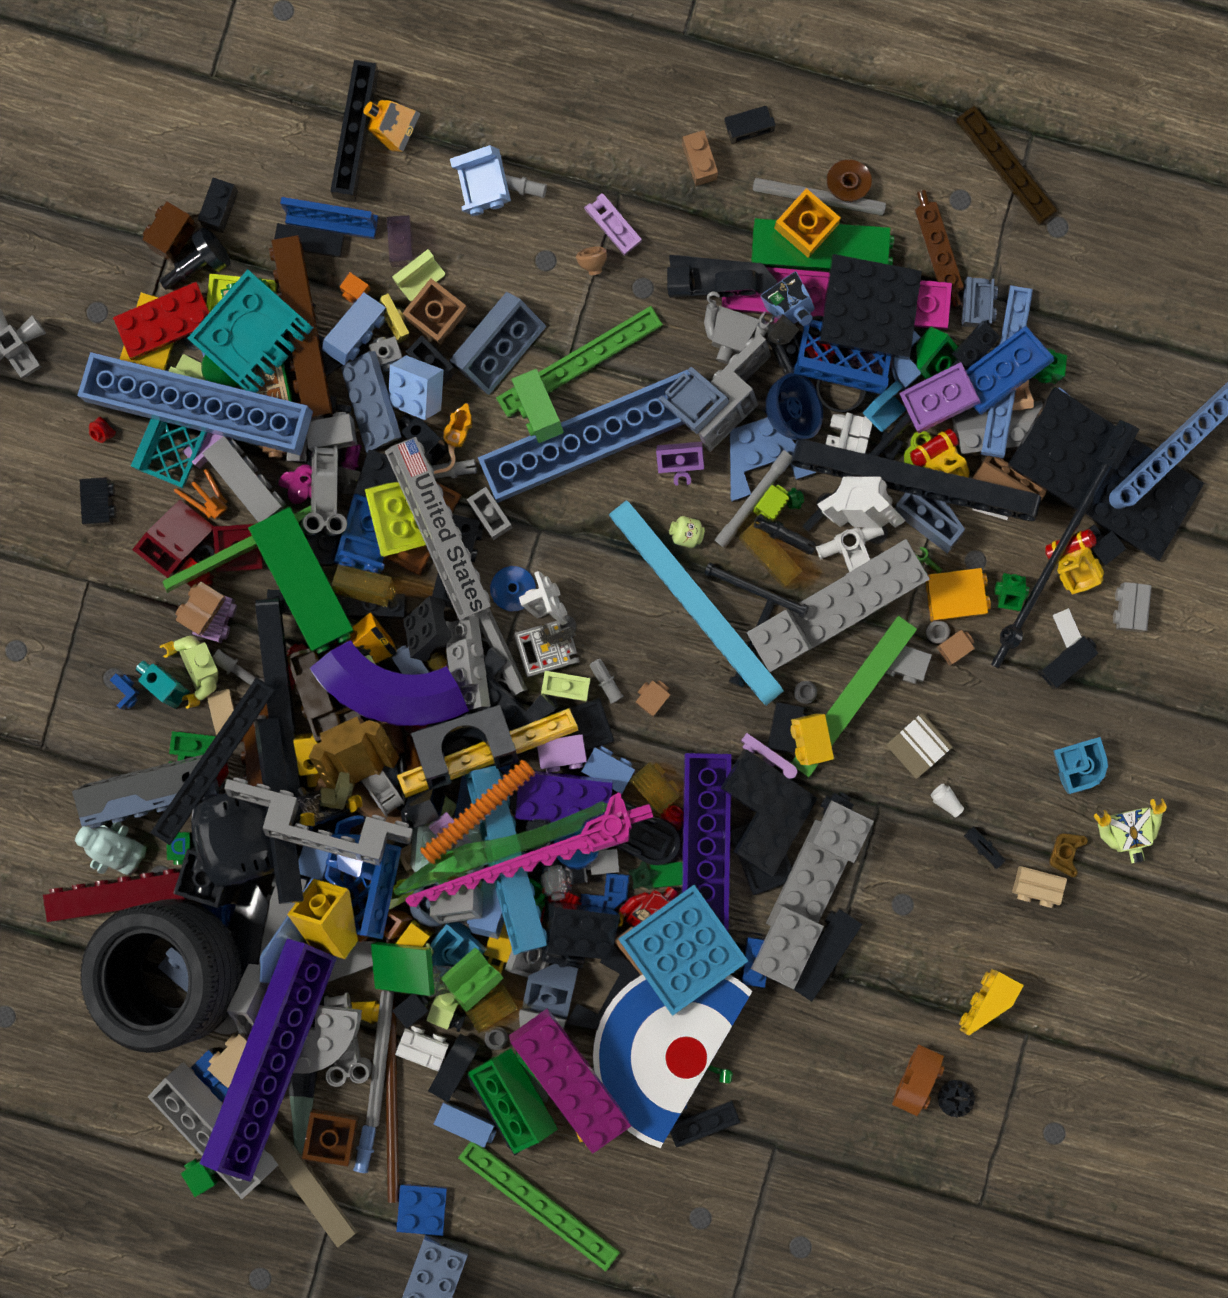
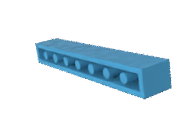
M495 766L474 770L465 776L472 803L475 804L477 798H482L481 794H486L488 788L491 790L493 784H498V780L503 779L502 773ZM507 797V801H502L501 806L497 805L495 811H490L491 815H486L484 821L482 819L479 821L478 827L489 867L522 855V843L517 838L515 831L516 821L511 816L509 810V797ZM522 867L518 869L513 878L505 877L502 873L494 882L514 955L547 946V933L541 926V912L535 904L533 897L535 890L532 883L529 882L528 872L524 871Z

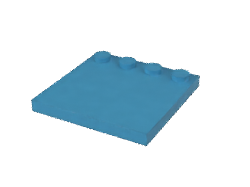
M695 885L618 938L672 1016L748 962Z

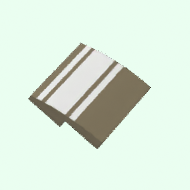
M923 712L886 744L916 779L953 747Z

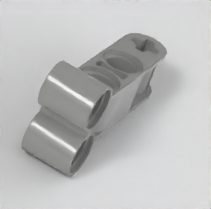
M313 445L311 513L306 515L300 524L301 530L306 535H315L324 528L328 535L338 536L346 529L347 521L345 517L337 514V446L333 448H317L316 445ZM309 518L317 521L318 527L316 530L308 528L307 520ZM331 519L339 521L341 527L338 531L331 529Z
M383 770L380 775H371L361 780L386 817H388V813L401 804L406 805Z
M347 992L342 996H324V1006L352 1009L350 995ZM357 1036L353 1039L348 1051L328 1069L326 1080L331 1086L339 1087L343 1085L348 1077L355 1083H363L371 1075L373 1065L369 1059L360 1056ZM356 1066L364 1067L366 1074H358ZM333 1070H340L343 1073V1078L335 1077Z

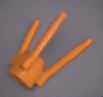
M205 469L204 473L218 498L215 496L210 498L196 482H192V486L207 501L204 504L207 508L179 489H174L175 493L205 513L208 518L213 517L216 520L228 510V507L225 505L228 501L222 496L208 469Z

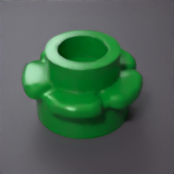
M793 487L787 494L789 497L787 506L790 509H800L804 503V496L800 490L797 491Z

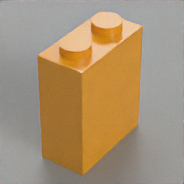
M982 568L928 575L930 580L926 581L925 585L931 622L986 615L988 609H991L990 597L985 594V587L988 585L987 575L982 573Z

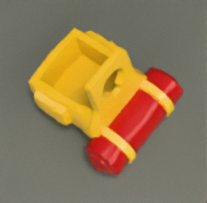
M951 429L938 433L936 437L917 446L910 452L911 461L916 466H925V468L969 478L970 472L966 460L958 454L956 449L959 440L956 433Z
M1090 529L1078 531L1073 535L1058 562L1057 571L1066 590H1069L1071 594L1091 589L1103 581L1104 571L1098 559H1095L1092 555L1091 548L1096 546V537ZM1055 540L1045 546L1048 559H1050L1060 540Z

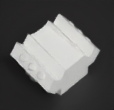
M843 477L836 493L817 504L823 514L839 527L849 522L853 527L881 528L890 522L896 528L906 521L892 507L893 500L887 494V484L881 477Z

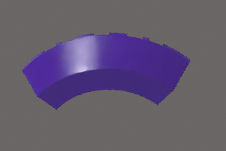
M350 640L331 650L310 667L318 682L339 703L356 711L357 714L372 720L375 719L396 726H426L427 724L448 721L469 712L459 686L447 666L430 673L415 675L391 672L369 661Z

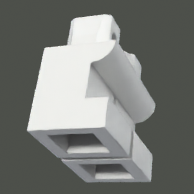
M848 412L846 415L833 414L830 427L841 430L840 437L828 435L825 445L865 454L872 422L866 416H856Z

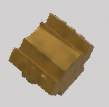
M358 717L320 733L322 742L314 745L309 755L310 760L328 789H335L340 772L349 773V782L353 783L354 787L357 782L371 775H380L384 766L394 769L399 758L381 724L370 720L364 722L363 719Z

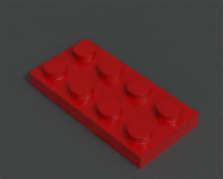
M194 282L113 317L129 358L134 360L190 336L210 311L198 283Z

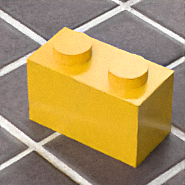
M813 714L791 719V734L797 746L795 755L797 760L800 761V765H812L834 759L825 714Z

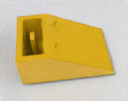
M991 969L990 973L986 972L981 980L983 986L980 992H975L970 1001L972 1007L969 1013L965 1012L960 1019L959 1025H961V1028L959 1030L967 1035H971L1011 1008L1024 985L996 970Z

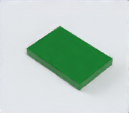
M382 942L371 944L375 989L427 996L435 994L431 948Z

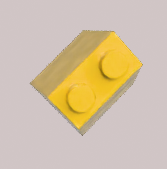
M313 879L303 892L304 901L295 903L287 915L309 946L345 959L358 942L350 892L347 888Z

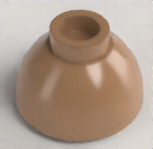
M600 246L583 249L576 255L578 264L587 270L589 275L600 274L607 259L606 249Z

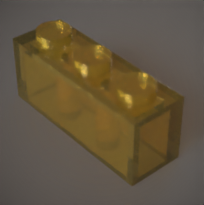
M754 523L739 535L738 539L783 588H786L802 573L800 567L778 543L770 538L769 534L756 529Z

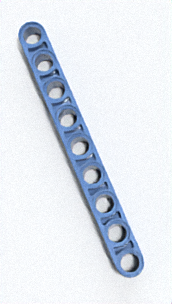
M1228 382L1110 493L1109 501L1114 508L1123 509L1134 505L1228 416ZM1214 406L1217 408L1218 414L1214 411ZM1199 420L1203 425L1202 428L1199 426ZM1183 435L1187 437V443L1184 441ZM1168 449L1172 452V458L1168 454ZM1153 464H1155L1157 468L1156 472L1153 470ZM1137 478L1141 481V487L1137 484ZM1122 493L1126 496L1125 502L1121 498Z

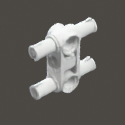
M855 527L835 535L834 540L815 548L820 560L839 552L843 555L848 570L851 572L870 560L865 548V542L884 535L882 527L862 529ZM846 535H853L856 538V544L848 547L843 543V538Z

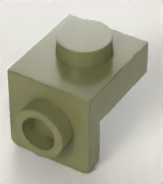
M339 773L335 789L321 788V806L344 809L346 799L351 797L353 791V783L349 782V773Z

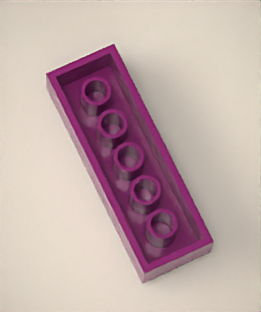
M548 1008L509 1035L512 1046L592 1154L631 1127L628 1117Z

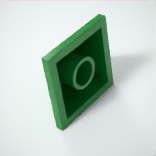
M930 327L916 344L917 369L925 379L948 369L957 360L952 353L958 346L948 334L933 327Z

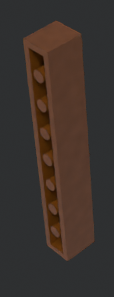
M298 235L271 240L272 247L269 248L271 261L276 263L273 275L275 283L280 285V292H277V295L313 327L307 335L295 323L292 325L305 337L302 342L297 340L289 330V336H285V339L290 341L296 348L292 352L293 358H289L291 371L296 373L297 380H294L293 384L295 393L300 395L301 402L298 404L307 405L313 411L312 418L319 416L324 418L333 417L302 241Z

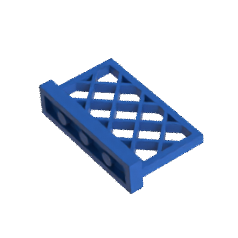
M281 197L280 204L286 213V225L375 239L379 217L378 215H373L371 211Z
M812 320L808 325L804 326L794 374L882 394L885 391L889 380L890 356L872 353L875 359L866 363L860 354L863 351L852 350L853 354L844 358L838 349L839 347L831 346L829 350L822 353L816 344L819 342L820 337L813 340L808 333L809 326L818 328L821 332L822 322ZM810 346L819 355L814 359L804 357L805 349ZM834 351L840 362L836 364L829 363L825 356ZM856 356L862 367L853 369L847 361ZM878 362L883 368L882 375L874 374L869 366Z
M386 843L380 866H374L371 884L368 879L363 877L353 880L352 875L344 874L343 883L355 897L351 902L352 909L358 904L361 910L354 916L357 935L383 939L402 847ZM363 881L365 889L359 894L357 886ZM368 895L367 904L365 907L363 899ZM363 918L362 927L360 929L358 922Z

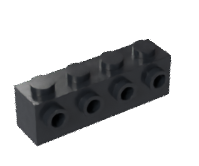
M453 514L452 519L455 526L461 531V540L464 547L471 554V562L475 563L478 549H475L477 540L481 541L484 528L480 527L481 522L479 520ZM438 573L432 596L444 599L445 608L455 610Z

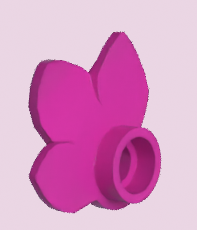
M301 465L294 472H286L280 477L278 485L288 488V498L292 504H301L307 497L311 498L312 467L310 465Z

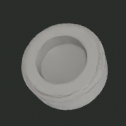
M939 620L930 623L926 629L927 638L935 644L943 643L950 634L948 625Z

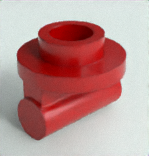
M101 416L89 424V435L97 442L103 443L116 435V432Z
M666 806L660 818L673 824L677 831H679L683 823V811L678 806Z

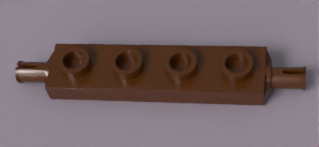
M922 190L924 199L921 192H917L920 206L915 209L937 281L952 283L951 302L953 308H957L955 299L958 306H962L959 292L964 289L937 202H929L926 190Z

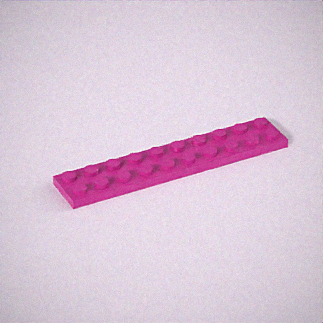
M766 267L778 283L796 271L815 307L814 311L810 314L812 317L823 316L829 272ZM920 280L914 327L948 329L952 283ZM760 295L722 297V307L730 310L750 313L766 312L765 314H771L766 310Z

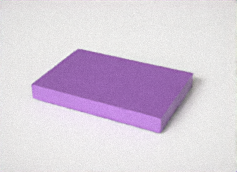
M961 362L899 393L918 434L981 403Z

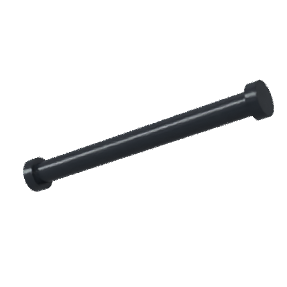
M711 562L706 567L705 575L717 577L799 614V617L804 618L808 612L809 605H801L723 571L715 567V564Z

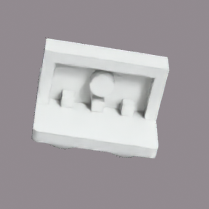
M540 571L535 572L539 589L528 590L525 595L520 596L521 605L537 619L550 614L560 624H566L565 616L567 611L563 603L559 601L560 590L557 584L552 583L549 577L544 576Z

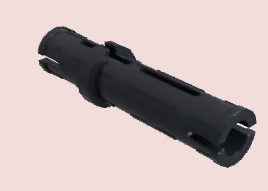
M762 514L756 517L755 522L760 524L754 523V527L769 534L770 538L779 539L805 552L807 555L812 554L815 550L814 547L810 546H816L814 541L784 527L783 523L779 521L774 522Z

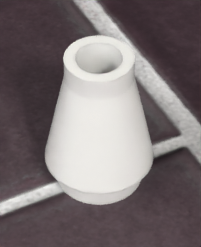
M941 784L932 792L933 802L954 817L959 816L963 812L964 807L950 786Z

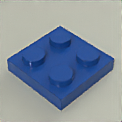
M401 1184L396 1232L443 1236L447 1187Z

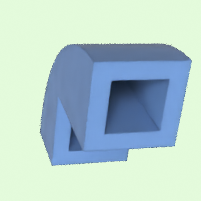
M913 331L912 346L920 339V336L915 331ZM891 357L894 379L903 385L901 390L904 391L921 373L910 359Z

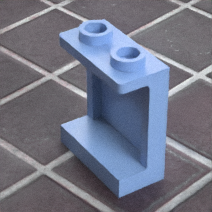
M489 145L450 159L452 168L458 170L465 201V205L461 207L463 212L471 216H478L484 213L483 210L489 208L499 209L504 207V203L511 201L499 149Z

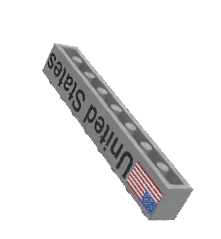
M414 437L390 447L385 453L459 620L491 607L489 595L483 590L480 583L479 572L472 565L471 554L464 547L461 540V531L453 522L450 507L445 504L442 488L436 483L433 476V468L427 463L424 456L423 445Z

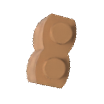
M200 582L198 585L194 584L188 593V596H190L186 604L182 603L175 615L177 616V622L202 636L222 607L226 597Z

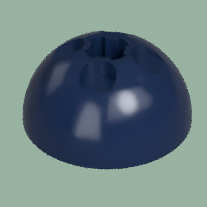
M789 373L778 379L770 388L766 399V414L772 427L779 434L794 440H805L814 437L822 425L823 408L817 390L811 381L805 376Z

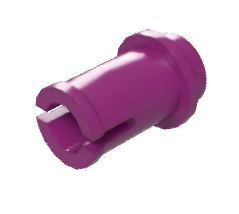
M361 445L347 447L344 462H341L342 470L355 473L356 469H359L357 463L362 448Z

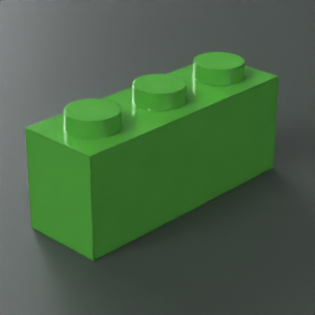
M537 369L512 378L514 388L510 390L515 402L519 400L521 402V406H518L522 418H528L529 423L526 424L530 436L535 435L538 443L563 434L560 420Z

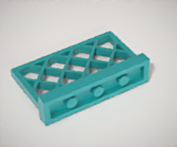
M150 419L131 467L184 489L194 466L192 461L198 456L208 432L201 431L199 437L191 440L187 427L182 426L170 431L167 422ZM184 430L188 441L176 446L172 435ZM169 437L173 448L161 452L159 447L160 441ZM190 445L192 454L190 458L182 461L178 450ZM175 451L179 462L167 467L163 456ZM160 458L164 469L156 472L149 470L152 460ZM181 466L183 475L180 482L172 479L169 470Z

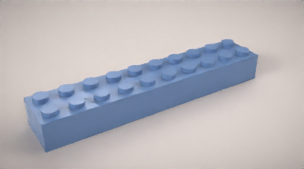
M91 352L77 395L87 403L300 456L313 411L307 405Z
M685 370L561 422L564 433L541 443H538L535 435L532 437L528 436L478 457L496 502H501L684 425L685 423L659 401V398L663 396L670 401L671 399L665 394V391L683 373L690 377V379H692V376L688 370ZM706 409L698 415V418L706 412Z

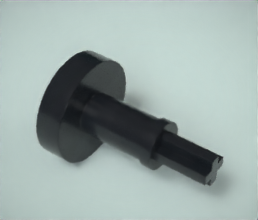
M203 227L192 235L197 249L181 261L174 264L175 269L159 280L165 290L170 289L182 279L189 280L193 274L207 264L218 272H221L231 264L227 251L211 231Z

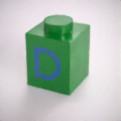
M179 832L171 845L167 844V860H173V865H182L187 849L194 847V842L191 841L192 832Z

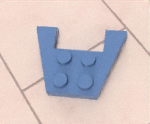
M768 417L734 428L730 432L731 502L751 495L744 475L745 472L774 463L783 450L793 456L796 444L792 439L779 434L770 424ZM790 463L795 480L816 473L798 468Z

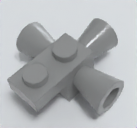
M0 309V360L5 356L22 379L42 367L25 343L46 334L33 315L16 330L13 326L8 325L3 311Z

